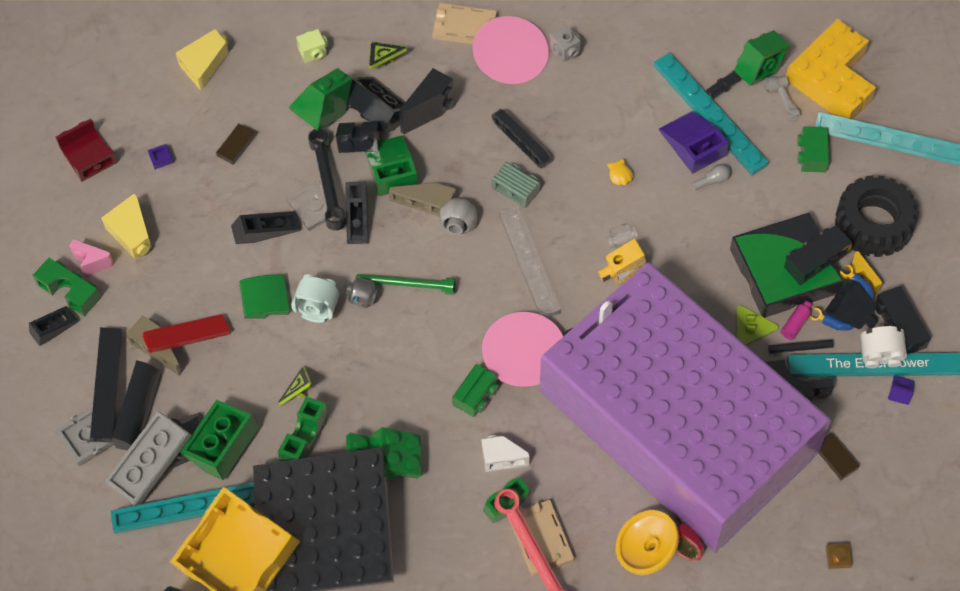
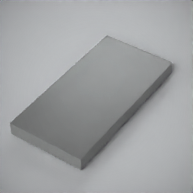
M158 410L104 482L135 506L140 505L192 435Z

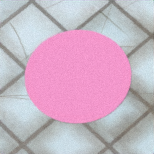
M504 16L488 21L478 30L473 41V55L479 68L490 78L502 83L519 84L530 81L542 72L548 61L549 49L545 36L534 24L519 17Z
M531 312L508 314L493 323L486 332L482 344L483 359L489 371L496 374L499 380L507 384L520 387L540 384L541 356L557 343L563 335L552 321L542 315Z

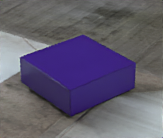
M167 144L148 150L154 170L174 163Z

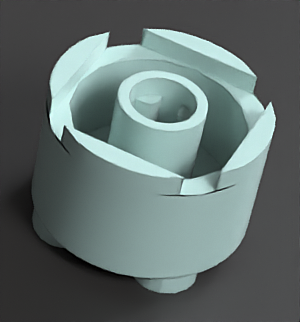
M309 274L304 275L298 284L291 304L293 311L297 313L298 310L302 313V318L311 322L322 323L327 318L330 320L339 298V291L335 287L336 282L332 279L324 280Z

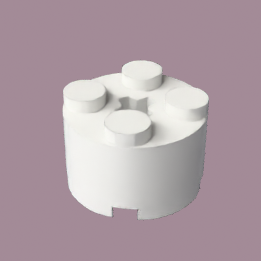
M883 326L872 328V333L866 334V331L860 334L862 358L867 368H877L880 366L879 364L898 367L901 366V361L906 359L907 352L903 329L899 332L897 327Z

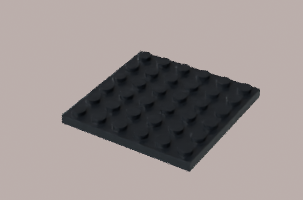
M382 447L253 465L255 509L300 541L266 591H330L394 582L385 452Z

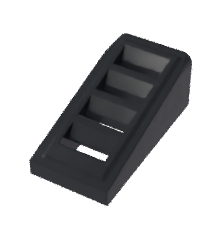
M64 306L29 322V333L37 344L41 346L76 324L77 319L68 307ZM62 315L66 318V321L62 320Z

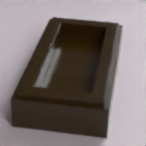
M238 123L217 150V157L234 165L256 136L255 131Z
M832 433L824 438L819 455L841 481L859 469L860 466Z

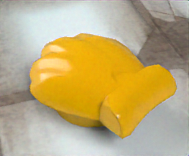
M624 159L607 164L610 169V179L614 184L627 185L628 182L632 181L633 173L625 165Z

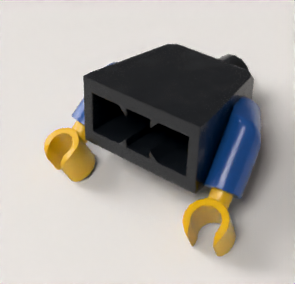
M845 265L850 274L846 275L840 271L842 278L847 280L824 310L826 315H823L819 308H813L820 312V316L818 318L810 316L813 321L821 320L822 324L841 331H850L853 328L860 330L864 325L873 328L877 324L878 318L872 314L877 308V304L873 301L874 294L871 285L859 274H854L852 266Z

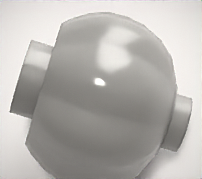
M465 198L450 199L440 209V223L444 229L453 235H463L476 226V207Z

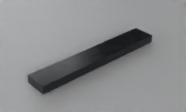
M100 327L90 442L112 443L122 335L121 328Z

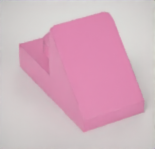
M74 239L69 246L73 257L82 261L80 267L84 276L112 267L114 264L110 252Z

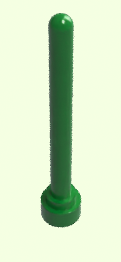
M357 274L355 278L360 277L372 281L374 284L441 289V292L450 295L455 293V278L447 277L442 279V281L365 274Z

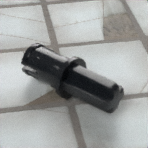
M733 70L724 78H719L717 83L705 92L713 100L721 93L728 92L731 86L741 81V77Z

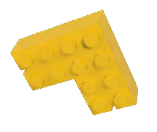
M837 19L788 66L786 77L789 84L832 115L854 119L859 114V111L861 112L873 100L876 90L874 85L851 70L865 55L869 40L856 31L852 33V28Z

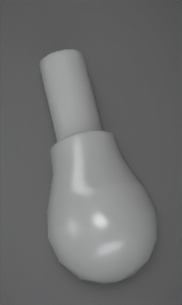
M716 165L704 178L692 183V186L696 191L708 184L725 182L730 176V170L726 165Z

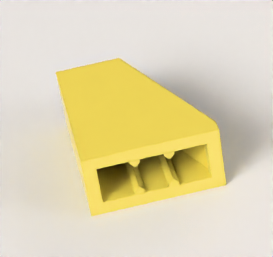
M214 29L176 52L178 64L200 90L205 87L228 55V40L223 34L220 35Z
M135 194L102 217L105 229L135 260L145 255L152 248L141 208Z

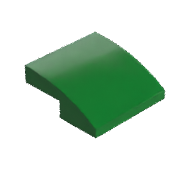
M284 274L261 275L239 281L244 319H265L267 315H288L290 310Z

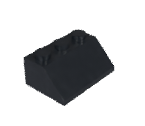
M373 76L353 77L347 106L358 111L360 116L367 121H379L380 132L394 131L400 126L399 110L405 101Z

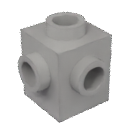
M567 25L550 34V46L554 54L560 56L563 61L574 58L580 52L581 39Z

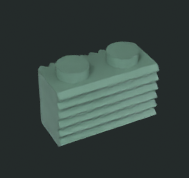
M505 162L502 168L493 176L492 188L526 208L540 191V182L534 175H527L522 172L518 165H511Z

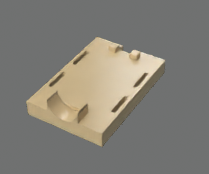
M439 3L432 38L473 44L478 30L488 21L495 19L497 11Z
M550 500L541 503L537 501L532 507L519 510L549 566L556 564L558 568L574 562V557ZM513 528L531 576L539 575L531 559H528L525 548Z

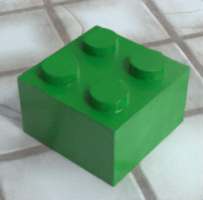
M775 30L763 33L755 39H749L744 44V50L737 59L734 71L750 86L766 77H770L777 73L790 44Z

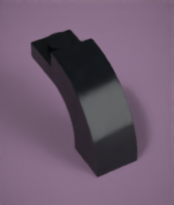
M785 360L765 361L810 402H813L814 397L823 399L831 396L834 388L833 379L801 380L789 372Z

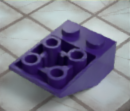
M693 111L659 128L660 133L692 174L718 161L727 154L728 141L715 126Z

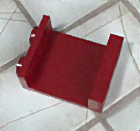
M91 118L80 122L77 126L63 131L55 137L60 150L81 182L117 164L111 147L106 146L96 131Z

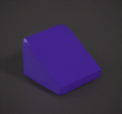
M893 376L888 399L909 405L915 381Z

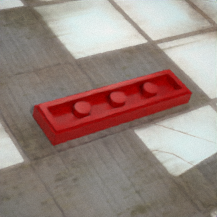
M223 314L145 331L142 337L149 352L153 353L229 335L230 329Z

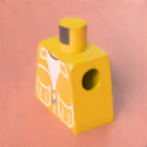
M633 239L606 256L608 266L598 270V274L603 282L614 277L617 284H621L646 264L645 255L636 240Z

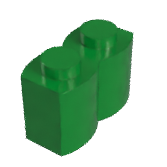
M520 477L510 480L503 488V490H513L518 495L519 504L517 507L525 501L530 490ZM501 491L492 494L487 499L483 512L492 523L506 517V514L500 513L494 504L496 496ZM501 495L499 503L502 508L511 509L514 506V499L511 500L510 497H502Z

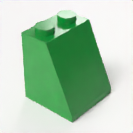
M336 68L311 83L293 101L289 109L318 131L345 114L352 78L339 68Z

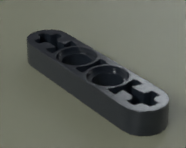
M499 109L492 114L491 117L495 125L539 168H543L550 163V157L547 152L503 109Z

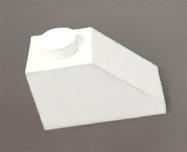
M491 435L481 439L486 472L529 466V453L504 436Z

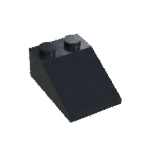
M432 68L399 110L402 134H406L443 116L447 110L453 107L455 103L453 78Z

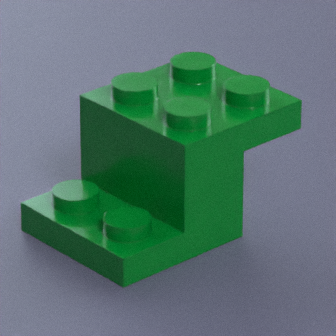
M381 427L371 436L351 432L346 435V452L379 447L384 449L387 482L397 475L415 479L421 476V435Z

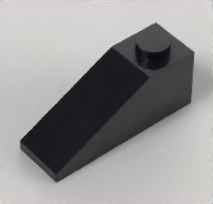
M345 182L347 244H368L367 182Z
M296 211L239 215L231 225L236 244L256 243L301 230Z

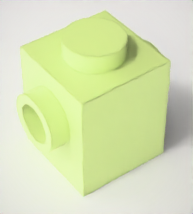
M318 29L308 31L296 37L298 49L305 63L318 60L327 55V39L325 35L321 36Z

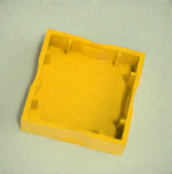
M223 487L204 513L198 527L187 537L170 562L193 580L206 586L210 591H266L300 541L233 492Z

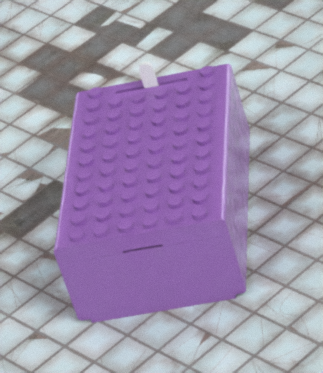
M647 262L541 356L539 391L676 518L692 528L700 540L714 553L731 540L812 461L821 449L831 421L827 415L650 262Z

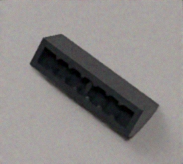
M136 360L112 436L116 449L128 451L146 426L161 378L160 371L148 363Z

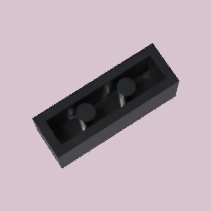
M837 225L830 229L826 228L815 239L807 240L800 249L790 251L786 256L784 268L799 285H802L849 254L852 242Z
M902 286L879 293L875 301L877 304L875 310L878 315L882 316L884 326L897 327L899 332L901 329L904 330L906 352L915 353L927 348L931 338Z

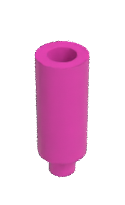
M805 301L803 305L796 307L780 331L785 338L789 340L795 338L810 316L812 304Z

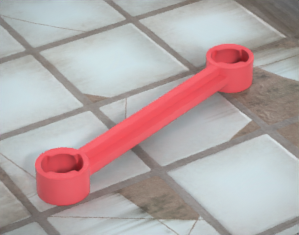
M510 489L502 490L495 498V507L500 513L507 515L547 590L566 591L560 586L517 507L519 504L518 495ZM501 495L502 497L508 496L511 500L514 499V506L511 509L501 507L499 503Z

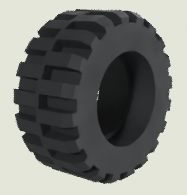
M873 175L866 176L864 180L859 178L855 180L854 184L850 183L846 190L843 191L835 214V225L850 239L852 250L856 252L859 250L866 256L873 254L874 257H881L882 254H885V256L893 255L894 250L899 252L903 249L904 245L909 243L919 217L918 204L915 199L913 200L914 195L910 190L906 191V186L902 183H896V180L893 178L889 180L885 179V176L880 175L877 178H874ZM868 206L882 208L893 217L894 223L887 226L870 224L861 217L858 210Z

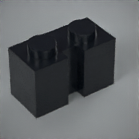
M379 121L362 122V126L355 127V122L339 123L336 132L338 152L379 151L381 142Z

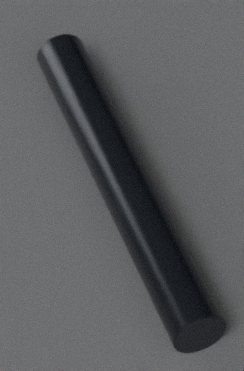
M833 340L768 345V352L772 354L833 348Z

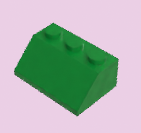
M216 399L181 450V454L204 472L224 480L259 427L251 414Z

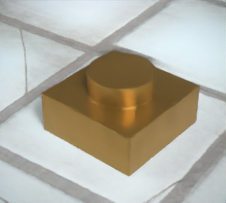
M849 544L826 545L828 569L851 568L852 560Z

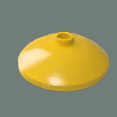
M657 510L643 511L631 517L621 528L616 540V555L620 564L626 570L636 575H649L665 567L673 558L678 547L679 533L675 522L667 514Z

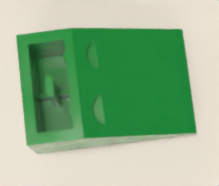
M402 135L381 140L379 151L365 152L378 196L389 194L390 187L418 185L417 172Z

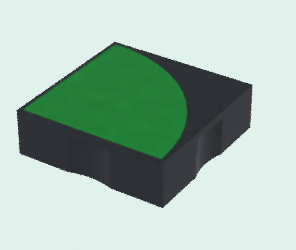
M810 212L732 237L730 251L741 274L746 278L751 295L761 316L764 318L790 310L797 305L803 304L805 301L815 302L834 296L844 283L835 263L802 285H799L784 268L786 256L790 251L800 249L807 240L815 239L820 234Z

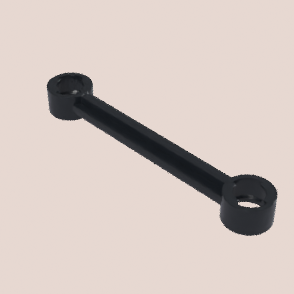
M314 129L308 134L309 147L316 154L327 206V211L325 212L326 226L330 230L337 231L345 227L346 214L339 207L327 152L329 137L324 129L318 131ZM316 138L323 140L322 142L318 143L313 142V140ZM335 216L340 218L341 220L330 221L329 219Z

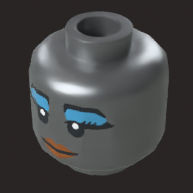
M357 277L353 283H348L345 294L349 295V303L366 308L369 304L373 305L378 289L375 288L374 282Z

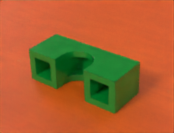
M48 257L32 275L36 285L52 296L60 288H70L69 292L64 296L70 308L84 317L101 299L98 287L93 282H86L79 273L74 270L72 272L69 271L59 260L54 261Z
M307 396L305 397L297 413V424L293 433L286 434L278 450L280 462L307 458L328 416L326 403Z

